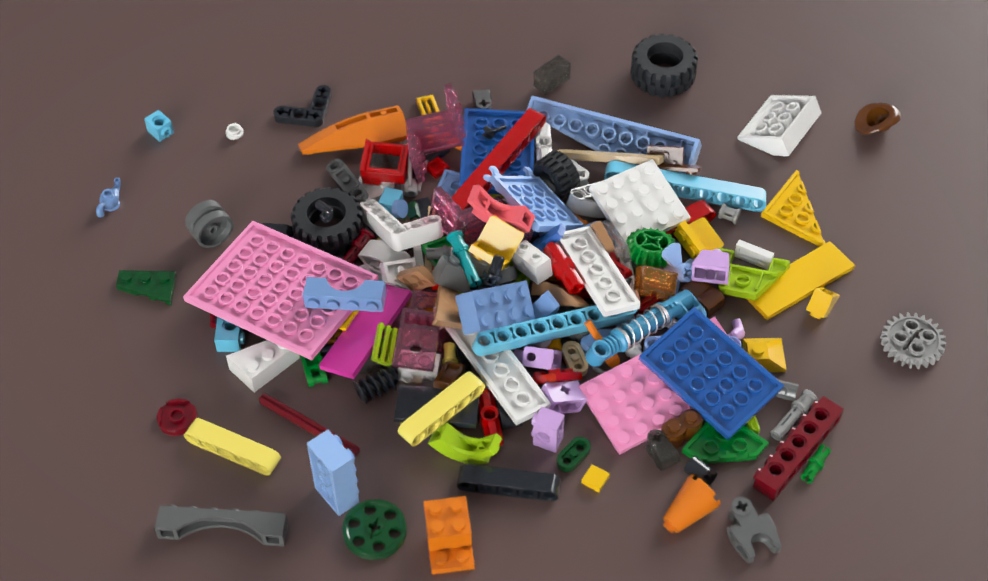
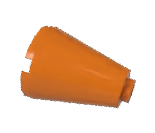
M690 475L685 480L663 517V526L671 533L681 532L721 505L720 499L717 502L714 499L715 492L700 478L694 480V475Z

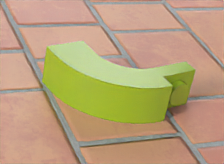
M445 423L432 433L428 444L453 460L471 465L488 464L491 456L498 452L502 437L495 433L484 438H472L460 433L449 423Z

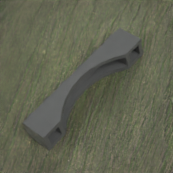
M175 505L159 506L155 531L158 539L180 540L199 530L231 528L251 535L263 545L285 546L288 520L286 513L279 511H240L239 509L224 510L215 507L207 509L196 506L177 507Z

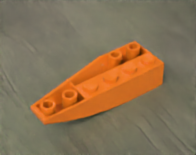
M397 105L342 120L315 133L299 143L298 146L302 155H310L320 152L363 148L366 139L382 143L402 142L405 139H409L410 134L403 111Z

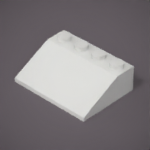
M770 95L738 135V140L771 155L789 156L821 115L816 96Z

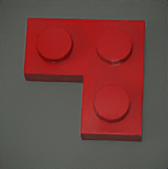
M573 368L562 369L560 373V369L548 370V374H545V371L534 372L532 379L537 385H543L548 382L582 380V372H573Z

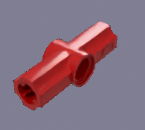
M558 242L548 243L543 249V253L551 259L552 271L557 280L562 281L569 294L576 295L580 293L585 286L576 272L573 260L565 255Z
M486 388L479 396L478 409L484 437L495 433L502 437L499 444L500 447L504 445L499 421V411L496 407L494 394Z

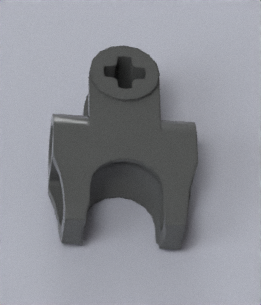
M745 497L735 498L729 511V519L733 525L727 527V534L734 549L748 564L754 562L756 557L752 547L754 542L766 544L774 554L780 552L781 542L768 513L758 515L751 501Z

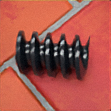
M388 366L387 371L381 369L380 374L374 372L373 377L368 375L366 376V381L361 378L358 380V384L353 382L359 398L365 404H368L367 397L374 401L375 394L377 393L381 398L383 390L387 394L390 393L389 387L397 391L396 384H398V378L393 368Z

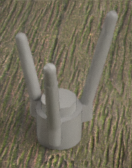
M408 154V179H406L405 184H400L404 196L415 197L421 192V185L428 164L427 160L424 161L417 183L415 179H412V155Z

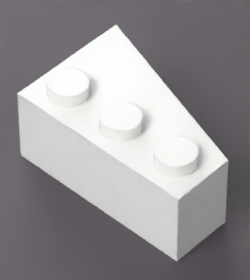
M266 340L229 354L226 358L229 370L255 393L300 359V356Z

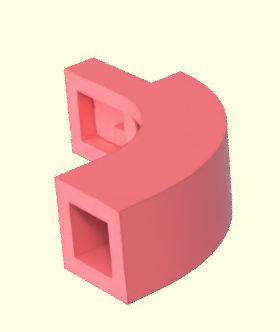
M473 185L467 200L474 208L472 213L483 222L487 223L491 216H496L523 233L530 232L535 215L525 205L510 206L493 199L480 185Z

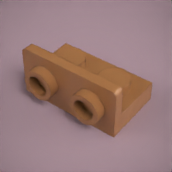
M422 265L400 271L396 277L412 292L436 285L432 275L433 270L429 271L428 268Z

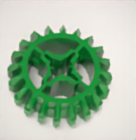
M643 227L642 230L636 229L635 232H631L625 244V253L631 262H636V266L642 265L643 268L650 267V269L653 267L659 269L660 266L666 268L668 263L662 258V251L670 244L675 243V239L671 238V234H666V231Z

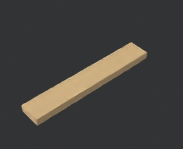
M569 149L557 150L568 156L570 160L620 161L642 164L653 159L656 165L664 162V155Z

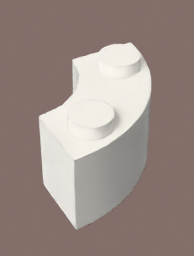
M382 239L369 240L358 254L364 264L366 263L377 270H380V263L411 258L405 251L391 249Z

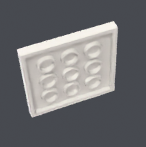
M653 159L589 187V192L624 247L631 232H635L636 229L642 230L643 227L650 229L651 227L655 230L659 229V231H668L677 227L683 221H690L691 218Z

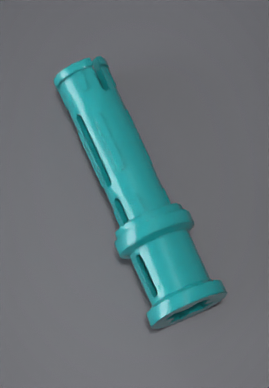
M461 230L453 231L447 235L446 239L453 247V255L460 260L470 287H477L475 282L480 285L482 281L468 253L470 248L468 244H465L463 232Z

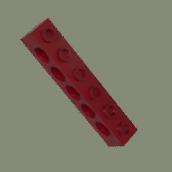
M825 396L812 404L808 415L804 414L799 420L798 427H793L787 436L788 439L785 442L781 441L776 448L777 452L774 455L770 454L765 461V466L755 472L753 488L772 501L776 500L841 420L844 408Z

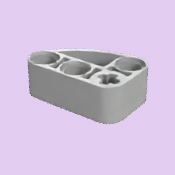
M596 183L574 188L570 191L566 206L573 213L587 217L606 218L589 192V187Z

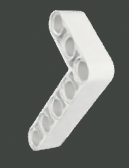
M367 199L366 202L362 201L360 203L363 222L395 251L412 248L437 240L443 236L441 217L438 215H430L401 224L376 200Z

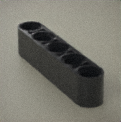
M464 464L459 469L457 488L461 491L556 501L559 498L561 478L550 473Z

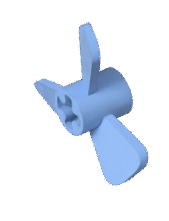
M672 243L662 251V258L668 263L666 268L663 269L664 279L674 282L670 298L678 294L680 282H690L692 279V263L694 259H688L685 263H682L681 245L679 243Z

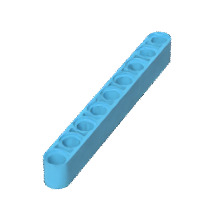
M610 161L606 165L604 178H610L637 165ZM660 169L677 197L696 201L703 199L707 203L718 205L725 203L728 207L755 212L763 211L766 208L767 193L763 188Z
M594 305L490 329L477 334L472 344V350L478 356H486L587 332L589 330L584 325V322L590 319L589 316L594 318L591 321L596 329L628 322L629 319L633 318L638 309L603 317L598 307ZM479 342H484L486 346L481 345Z

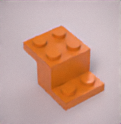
M466 496L423 501L432 574L475 569Z

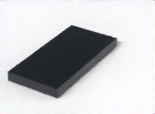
M399 384L394 422L403 423L440 394L443 389ZM479 396L446 423H449L452 427L476 429Z

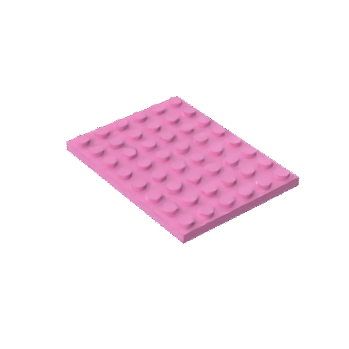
M252 221L183 297L184 301L313 360L353 311L305 308L303 291L306 278H326L332 288L340 291L353 290L359 287L365 280L378 281L379 279L375 273Z

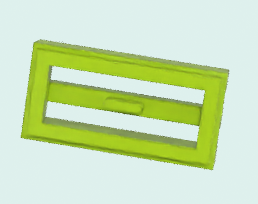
M382 322L377 325L371 361L385 366L392 364L398 328H391L390 325L385 326ZM383 331H385V333H384V339H383V342H382V345H381L380 358H378L379 349H380V343H381V338H382V333H383Z

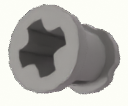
M723 203L718 219L724 218L736 225L741 215V209H734Z

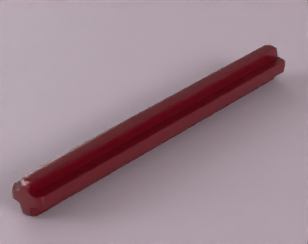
M266 393L259 397L261 405L316 437L329 430ZM337 435L342 441V446L346 450L350 449L356 458L360 453V448Z

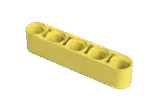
M472 372L465 373L406 419L399 426L398 433L409 444L417 446L480 396L486 387L485 383Z
M196 418L184 434L185 439L191 444L266 476L271 475L281 460V456L277 451L200 418Z

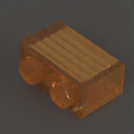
M646 265L636 267L633 290L640 291V295L651 296V294H654L657 299L667 300L668 297L675 296L678 273Z

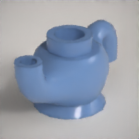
M120 178L114 179L113 188L105 189L101 193L99 198L100 204L96 208L98 217L104 216L103 210L111 212L119 208Z

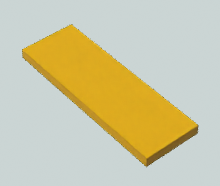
M829 241L791 263L789 269L757 300L747 299V301L766 320H769L813 294L816 288L825 287L854 270L855 264Z

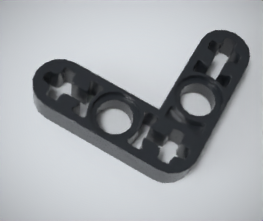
M321 85L316 88L310 109L290 106L276 107L273 111L275 121L310 127L321 126L324 123L332 98L330 87ZM318 104H323V105H324V106L321 107V108L315 107V106L318 105ZM296 115H303L301 118H295Z

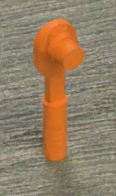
M591 319L584 322V325L595 341L603 339ZM615 354L605 360L609 367L614 368L620 364V358Z

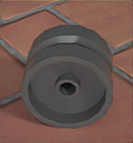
M206 200L196 204L185 218L187 230L194 236L197 243L204 248H212L222 244L228 239L234 228L233 220L222 206L214 200Z

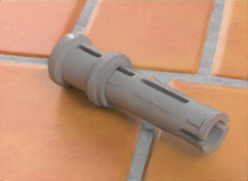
M804 389L801 392L800 398L797 401H793L790 411L770 432L773 439L781 441L796 421L804 414L807 415L808 409L815 401L818 402L817 396L812 391Z

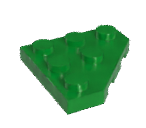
M706 422L682 448V453L690 459L696 456L706 464L757 460L768 447L769 442L745 426L729 440H726Z

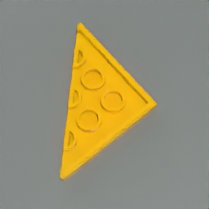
M796 170L762 211L761 217L820 247L825 244V240L822 238L818 221L815 219L811 202L808 200L804 183L800 178V173Z

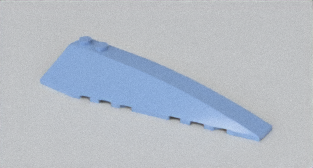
M531 96L527 110L531 108L546 115L547 124L594 151L647 154L648 145L684 147V165H695L702 147L700 139L536 96Z

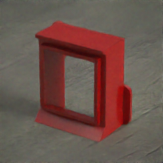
M366 139L360 165L362 183L377 186L381 185L382 182L405 184L408 171V154H411L409 143L407 145L382 143ZM372 153L400 156L398 170L370 167Z

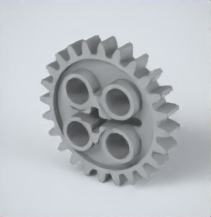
M907 312L906 317L899 313L898 318L892 316L891 321L887 320L886 325L883 326L880 338L882 339L881 345H884L883 351H889L887 357L894 356V362L900 360L901 366L907 363L910 369L912 365H916L917 369H920L921 364L927 368L929 363L934 365L936 360H940L941 355L943 356L946 342L944 341L946 336L942 335L943 329H937L938 323L931 324L932 319L925 320V315L919 318L917 313L911 316Z

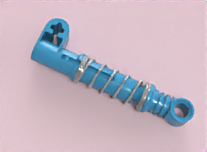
M684 289L663 303L652 305L650 310H644L643 315L637 314L636 319H629L628 324L622 323L621 328H614L602 340L595 341L587 350L585 359L592 366H601L605 360L618 352L629 350L634 344H638L642 339L648 338L650 334H655L657 330L668 326L673 318L677 317L680 320L694 306L705 316H707L706 311L689 290Z

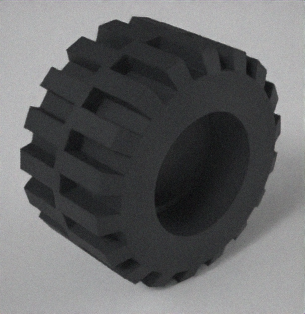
M552 150L534 163L533 174L535 177H540L560 200L568 196L572 189L580 186V175L576 166L561 151Z

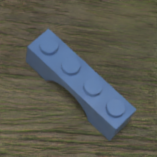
M307 277L303 291L305 308L383 312L387 295L385 281L365 280L359 287L353 290L340 291L332 288L326 278Z

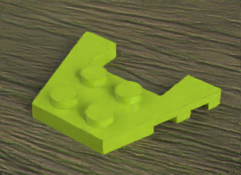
M718 248L722 252L729 253L728 285L719 284V290L724 295L757 300L789 269L790 260L773 258L769 269L762 270L732 264L735 251Z

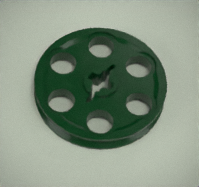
M371 499L363 501L350 509L344 518L342 531L344 542L353 554L363 559L379 560L393 555L400 549L406 538L407 527L405 517L396 505L381 499ZM369 507L376 509L373 515H367L364 511ZM393 512L396 514V517L393 520H387L385 515ZM354 520L360 522L357 528H351L348 525ZM378 524V529H376L375 532H373L372 536L371 529H374V527ZM397 530L401 535L398 538H391L389 533ZM363 539L365 542L362 546L357 547L353 545L354 540ZM376 544H383L385 546L383 551L377 552L373 549Z

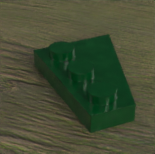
M119 270L116 287L117 290L137 296L144 295L153 301L161 300L171 306L177 275L176 271Z

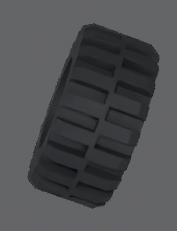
M654 34L649 36V38L646 37L635 46L632 52L631 78L638 88L641 87L644 93L648 92L651 96L657 95L664 98V96L674 97L676 94L680 95L683 91L686 92L695 81L698 63L696 50L687 40L683 41V38L679 36L674 37L672 34H659L658 36ZM664 63L674 67L663 68L654 64Z
M325 187V189L317 188L314 192L309 191L305 194V197L302 196L294 204L293 211L291 212L294 238L333 256L338 254L341 256L347 250L349 251L351 242L358 238L361 229L364 228L360 203L349 192L345 190L342 192L339 188L331 189V187ZM321 200L332 207L333 218L339 219L341 222L331 227L314 225L315 222L321 220V211L315 208L316 202Z

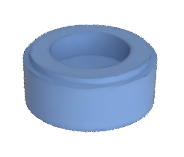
M400 199L393 202L392 213L394 217L405 218L407 216L408 205L405 200Z

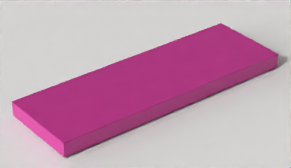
M385 284L387 295L383 312L359 311L346 331L343 330L319 364L320 370L354 379L372 354L377 325L380 322L384 323L385 326L392 325L411 298V290Z

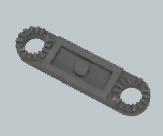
M339 158L337 160L334 159V161L331 160L332 162L327 164V171L342 191L349 192L351 196L353 195L358 200V203L366 202L369 195L350 169Z

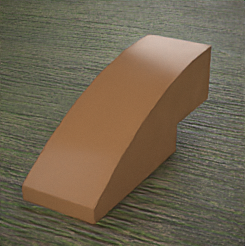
M534 281L532 283L531 295L541 297L546 291H549L560 306L574 308L589 307V304L578 294H569L564 286L546 281L539 285Z

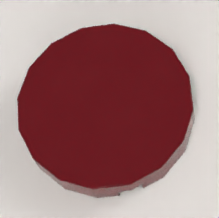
M177 398L166 402V405L161 406L156 417L162 432L172 436H179L185 434L192 422L198 418L196 407L190 401Z

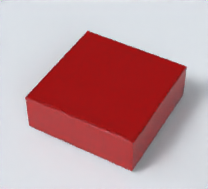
M437 157L427 164L426 171L437 179L443 175L445 169L450 170V166L440 157Z

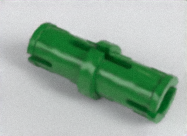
M819 445L814 456L809 458L808 465L800 476L805 481L809 475L806 483H812L818 471L823 469L824 462L831 453L828 446L823 452L825 445Z

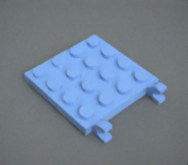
M490 166L488 169L492 175L483 176L484 180L491 182L495 190L504 196L510 206L525 205L535 215L531 229L535 232H548L560 223L566 227L565 231L584 226L542 179L535 177L529 167L522 169L526 176H501L495 166Z

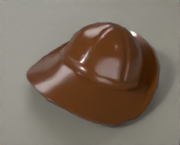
M871 103L859 110L855 118V128L863 135L873 132H885L900 121L901 113L895 106L888 103Z

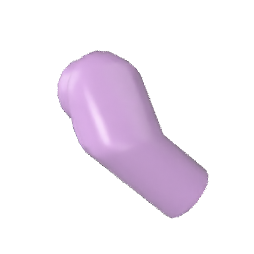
M734 319L732 321L734 330L727 335L741 340L745 336V331L741 319Z

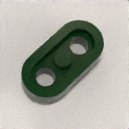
M584 437L574 438L558 454V468L564 472L573 471L590 454L591 444L589 440Z

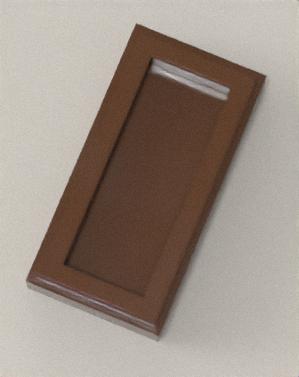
M446 361L433 382V388L445 390L464 374L466 365Z

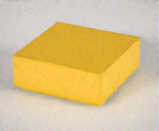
M592 464L582 478L581 483L600 493L610 478V473Z

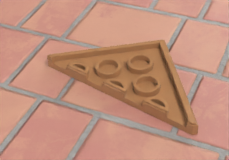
M439 285L432 325L462 329L455 298L456 295H460L459 292Z

